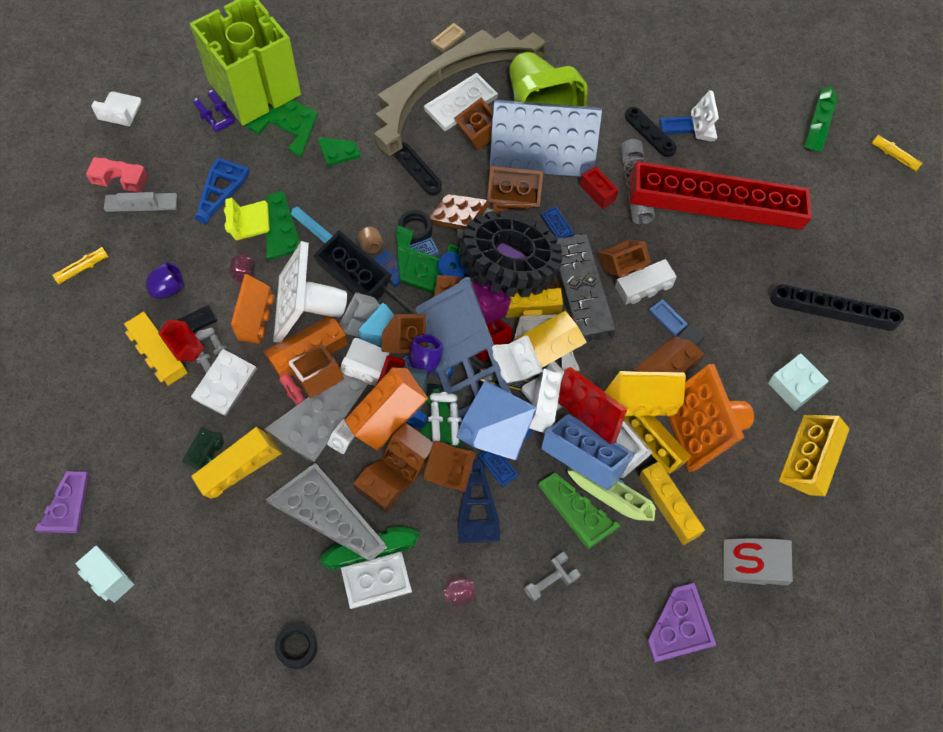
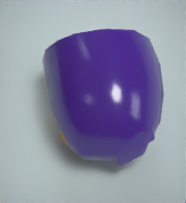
M165 262L147 276L146 288L152 298L170 297L184 287L182 274L173 263Z
M421 334L415 337L409 351L411 367L423 376H428L431 372L435 371L442 359L443 344L437 337L431 334ZM422 342L432 343L436 349L423 348L419 346V344Z

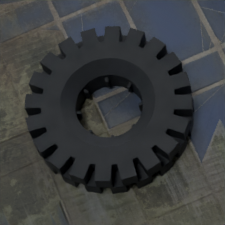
M494 211L486 212L485 217L480 214L474 218V221L470 220L467 224L459 248L460 263L463 268H467L466 273L471 278L478 276L476 283L482 287L492 283L490 291L499 294L502 287L505 288V296L515 297L516 291H518L520 297H530L531 292L534 295H538L543 292V289L547 290L555 280L563 258L561 245L556 244L558 239L554 234L548 235L549 229L543 224L536 228L537 221L530 217L524 222L522 221V214L514 213L513 218H510L508 211H499L498 216ZM499 243L516 245L524 250L528 257L520 259L508 257L502 254L495 245Z

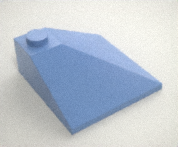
M484 381L462 420L456 438L472 447L516 460L537 407L488 381Z

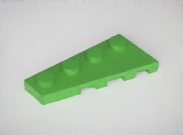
M553 473L539 483V488L588 550L621 526L616 521H611L601 509L598 510L590 504V500L585 496L579 495L575 488L558 474Z

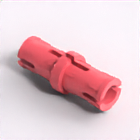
M290 374L280 378L279 381L286 389L288 398L292 399L296 406L306 399L302 394L301 387L296 385Z

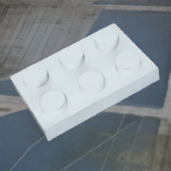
M222 349L191 397L193 400L226 417L257 368Z

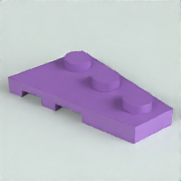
M66 471L54 493L55 497L51 505L47 506L44 512L45 516L35 528L36 532L79 533L89 479L87 472Z

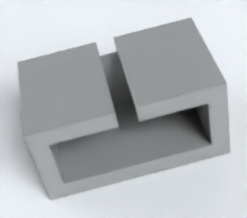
M355 292L339 325L346 334L360 337L358 330L378 309L380 304L374 297Z

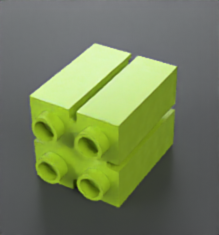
M235 0L224 6L226 18L217 9L189 23L208 82L221 99L226 102L227 107L242 126L270 112L269 103L275 109L301 95L290 38L275 19L270 17L269 12L259 0Z

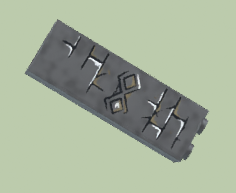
M587 234L557 238L556 244L561 245V254L563 255L557 276L569 316L579 327L586 342L612 338L616 329Z

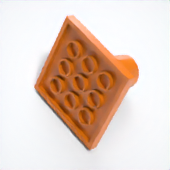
M708 364L685 382L684 404L675 415L668 416L676 440L691 455V458L685 463L688 471L698 470L744 439L742 431L749 429L754 422L753 408L746 401H729L714 364Z

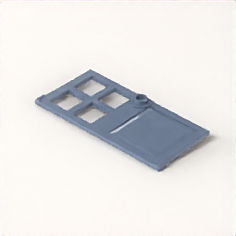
M470 277L464 278L459 281L460 283L415 307L417 314H426V334L437 337L443 344L442 359L436 370L444 392L453 394L471 385L476 397L480 390L477 381L496 373L501 389L511 393L508 383L501 376L500 366L493 357L492 346L494 344ZM427 342L430 349H436L432 343ZM487 349L493 366L475 375L469 358ZM463 362L468 379L451 387L446 370ZM471 405L461 410L458 409V417L464 418Z

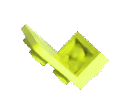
M233 198L225 199V229L236 241L269 232V210L266 201L240 207Z

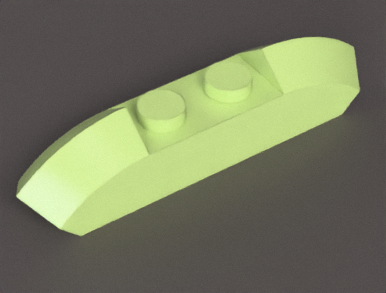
M568 466L567 472L571 478L591 495L629 518L654 521L656 508L651 500L620 481L615 483L609 490H606Z

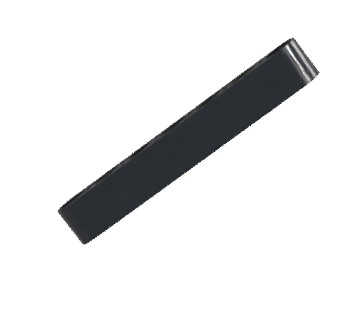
M784 284L778 285L770 297L771 303L777 307L887 331L895 330L904 320V314L896 308Z

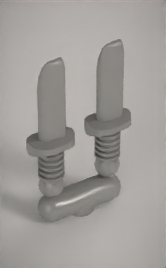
M212 327L200 330L195 334L199 341L211 336L210 339L215 347L213 351L215 355H219L222 349H228L226 345L223 346L218 336L215 335V329ZM202 351L196 362H201L207 373L211 367L208 361L210 355Z

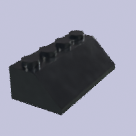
M340 230L313 255L318 265L353 295L356 292L374 297L378 301L382 297L392 276Z

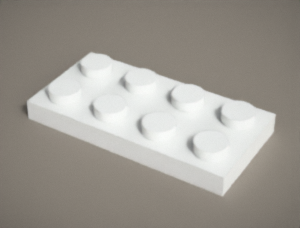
M475 73L424 105V110L444 131H447L457 124L454 117L482 97L489 104L498 98V93L478 73Z

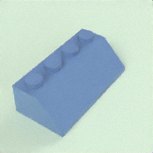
M570 414L545 431L541 448L606 490H609L619 481L635 454L618 443L610 445L583 422Z

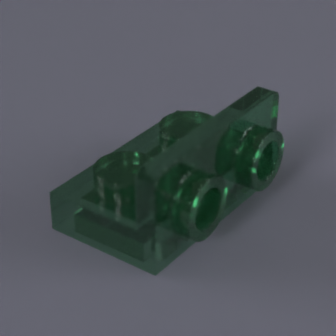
M201 427L182 463L197 470L207 465L214 459L213 456L216 451H219L223 446L224 438L221 433L217 431L214 433Z

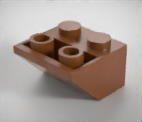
M405 423L392 435L382 461L400 473L404 478L414 483L428 463L433 442Z

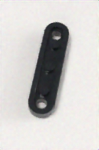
M630 107L626 110V121L662 156L671 157L675 154L676 144L639 108Z
M402 142L403 148L394 153L395 158L428 195L439 194L442 190L441 180L409 144Z

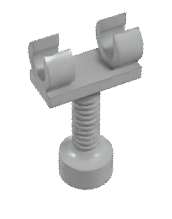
M565 552L551 560L550 564L556 570L555 572L537 583V585L530 583L524 587L531 601L534 602L540 598V592L559 578L567 586L580 578L581 574L577 569L567 575L560 566L568 560Z

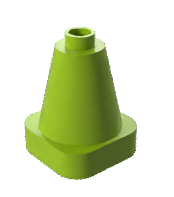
M532 52L519 54L512 61L509 73L514 92V101L587 107L588 86L574 67L564 66L555 68Z

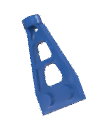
M217 157L209 170L198 211L194 216L198 222L207 224L212 215L225 203V199H229L243 185L250 173L249 168ZM217 178L231 182L224 190L214 187ZM210 193L220 196L215 203L207 201Z

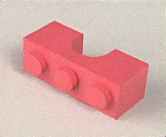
M97 157L93 158L86 173L92 184L107 187L113 178L121 177L120 182L124 190L137 193L142 192L148 178L145 168L141 165H132L122 161L117 162Z

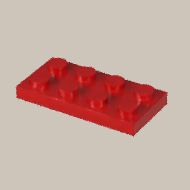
M572 367L565 368L560 385L558 404L610 445L616 443L628 409Z

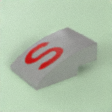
M779 539L723 540V581L788 586L793 582L792 541Z

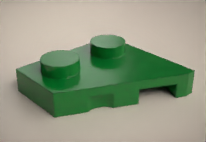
M318 138L327 167L361 158L355 141Z

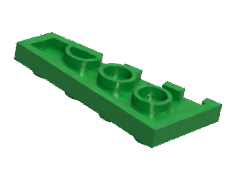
M284 191L266 195L270 227L269 232H267L268 261L293 254L300 244Z

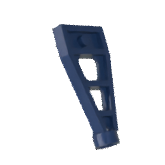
M474 460L464 493L458 521L459 543L500 542L499 518L485 476L484 462L480 460ZM481 485L484 491V499H471L472 487ZM473 505H483L486 508L488 515L486 521H471L469 519L470 509Z

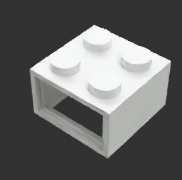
M623 421L616 443L635 454L621 478L626 477L653 453L631 425Z

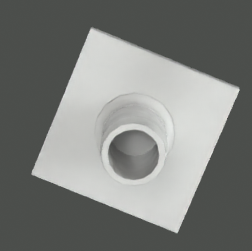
M300 242L279 275L273 342H281L303 311L336 318L342 317L347 303V292L345 290L314 282H306L309 244L307 242Z

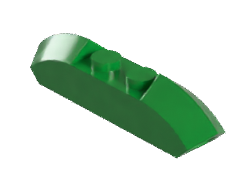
M832 85L821 89L804 144V147L821 152L837 102L838 94Z
M407 527L386 528L387 534L376 533L386 544L387 548L375 558L412 549L421 532ZM336 543L328 548L318 561L333 571L341 567L367 561V559Z

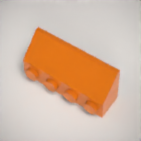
M327 316L263 351L278 377L281 378L286 374L293 376L287 362L322 343L327 351L332 354L348 345L346 334L338 322L332 317Z
M392 368L344 421L355 437L378 451L427 401L428 397L407 368Z

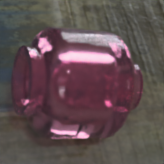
M247 254L234 256L230 262L229 274L233 280L243 282L244 274L253 276L255 263Z
M466 576L448 580L447 588L443 589L446 601H451L454 607L469 604L472 602L473 597L476 596L473 581L468 580Z

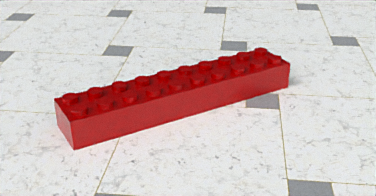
M636 161L630 173V204L802 230L812 219L809 188Z

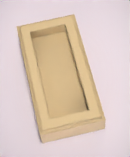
M453 23L434 38L431 44L444 53L465 36V31Z

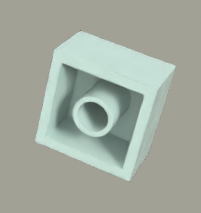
M799 354L776 372L768 384L796 411L820 392L829 381L802 354Z
M97 546L75 563L80 569L77 573L85 581H88L92 585L91 589L105 601L110 599L115 603L135 585L117 564Z

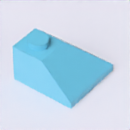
M382 303L358 330L361 340L381 346L382 332L395 316L386 304Z

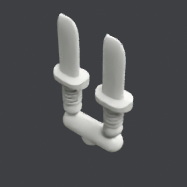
M447 392L432 393L430 395V399L433 401L431 403V416L428 417L432 428V442L440 441L439 422L443 421V417H439L438 402H451V417L447 418V422L451 425L452 445H458L459 439L456 437L459 431V423L462 422V418L458 417V405L456 403L458 397L456 394H448Z

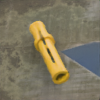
M879 134L871 143L883 150L884 154H889L915 172L923 163L897 147L896 143H891Z
M103 247L89 255H83L82 259L52 274V276L60 285L85 269L93 268L96 263L108 258V255Z

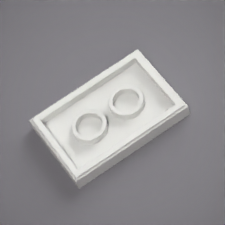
M402 551L378 557L371 561L367 560L341 567L350 609L412 593Z

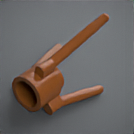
M494 203L492 210L498 216L499 211L531 209L533 205Z

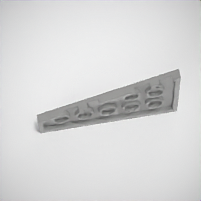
M342 372L344 380L311 399L308 397L266 427L264 431L301 456L315 463L326 447L334 429L345 419L368 384L355 377L347 376Z
M316 463L266 499L272 506L369 561L387 548L381 538Z

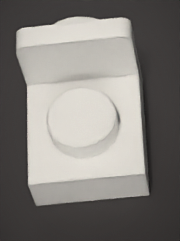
M345 419L334 429L327 443L328 446L341 454L346 452L349 444L355 438L345 423Z

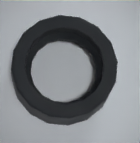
M421 210L407 211L400 217L398 226L404 228L407 223L414 220L425 224V231L412 235L410 245L429 239L432 236L431 218Z
M301 625L288 626L280 632L275 642V654L279 661L288 668L293 669L304 668L310 664L315 658L318 649L317 640L313 633ZM294 634L303 635L309 642L307 654L298 660L290 659L284 653L285 641Z

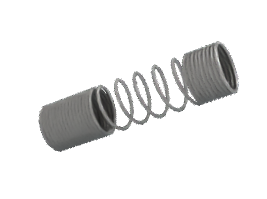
M629 139L620 146L624 171L626 172L625 178L627 180L629 204L630 186L628 181H630V177L627 178V173L630 174L628 171L634 166L626 164H631L629 163L630 161L636 163V161L640 162L643 160L645 162L643 145L638 139ZM630 204L632 221L634 223L640 224L639 222H644L646 224L655 218L654 207Z

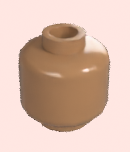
M366 227L357 236L361 249L368 254L377 253L383 246V239L375 227Z

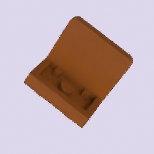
M434 441L424 471V480L465 492L476 453L455 448L440 441Z

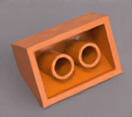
M244 274L231 326L238 341L260 344L261 338H265L266 335L265 323L270 320L269 307L274 304L275 296L272 294L270 286L247 274Z

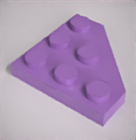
M695 583L673 589L647 641L654 663L716 646Z

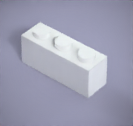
M665 259L617 279L615 288L625 305L629 303L636 304L643 297H652L662 289L666 291L672 288L677 276Z
M543 369V372H541L536 380L532 405L537 407L529 427L530 429L545 433L554 423L562 379L561 374Z

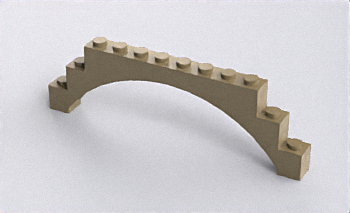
M482 29L378 94L382 110L376 113L378 126L381 128L374 133L377 146L388 156L403 148L401 133L409 112L430 88L443 79L476 65L514 60L516 56L525 52H532L543 58L547 55L546 41L534 32L522 40L515 37L509 31L497 38H493Z

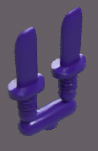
M210 90L208 96L216 105L214 107L215 110H220L226 119L216 124V121L211 116L212 111L210 109L207 110L198 98L194 99L193 103L200 111L201 119L205 118L210 126L213 127V130L219 132L233 124L235 118L227 110L226 102H222L214 91Z

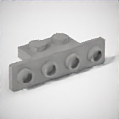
M154 192L106 195L104 210L106 212L176 210L178 196L176 193L154 194Z

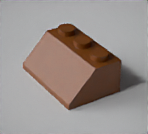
M490 166L487 201L502 204H532L533 207H540L544 171Z
M673 336L634 368L633 371L685 373L686 375L700 364L704 353L692 341Z

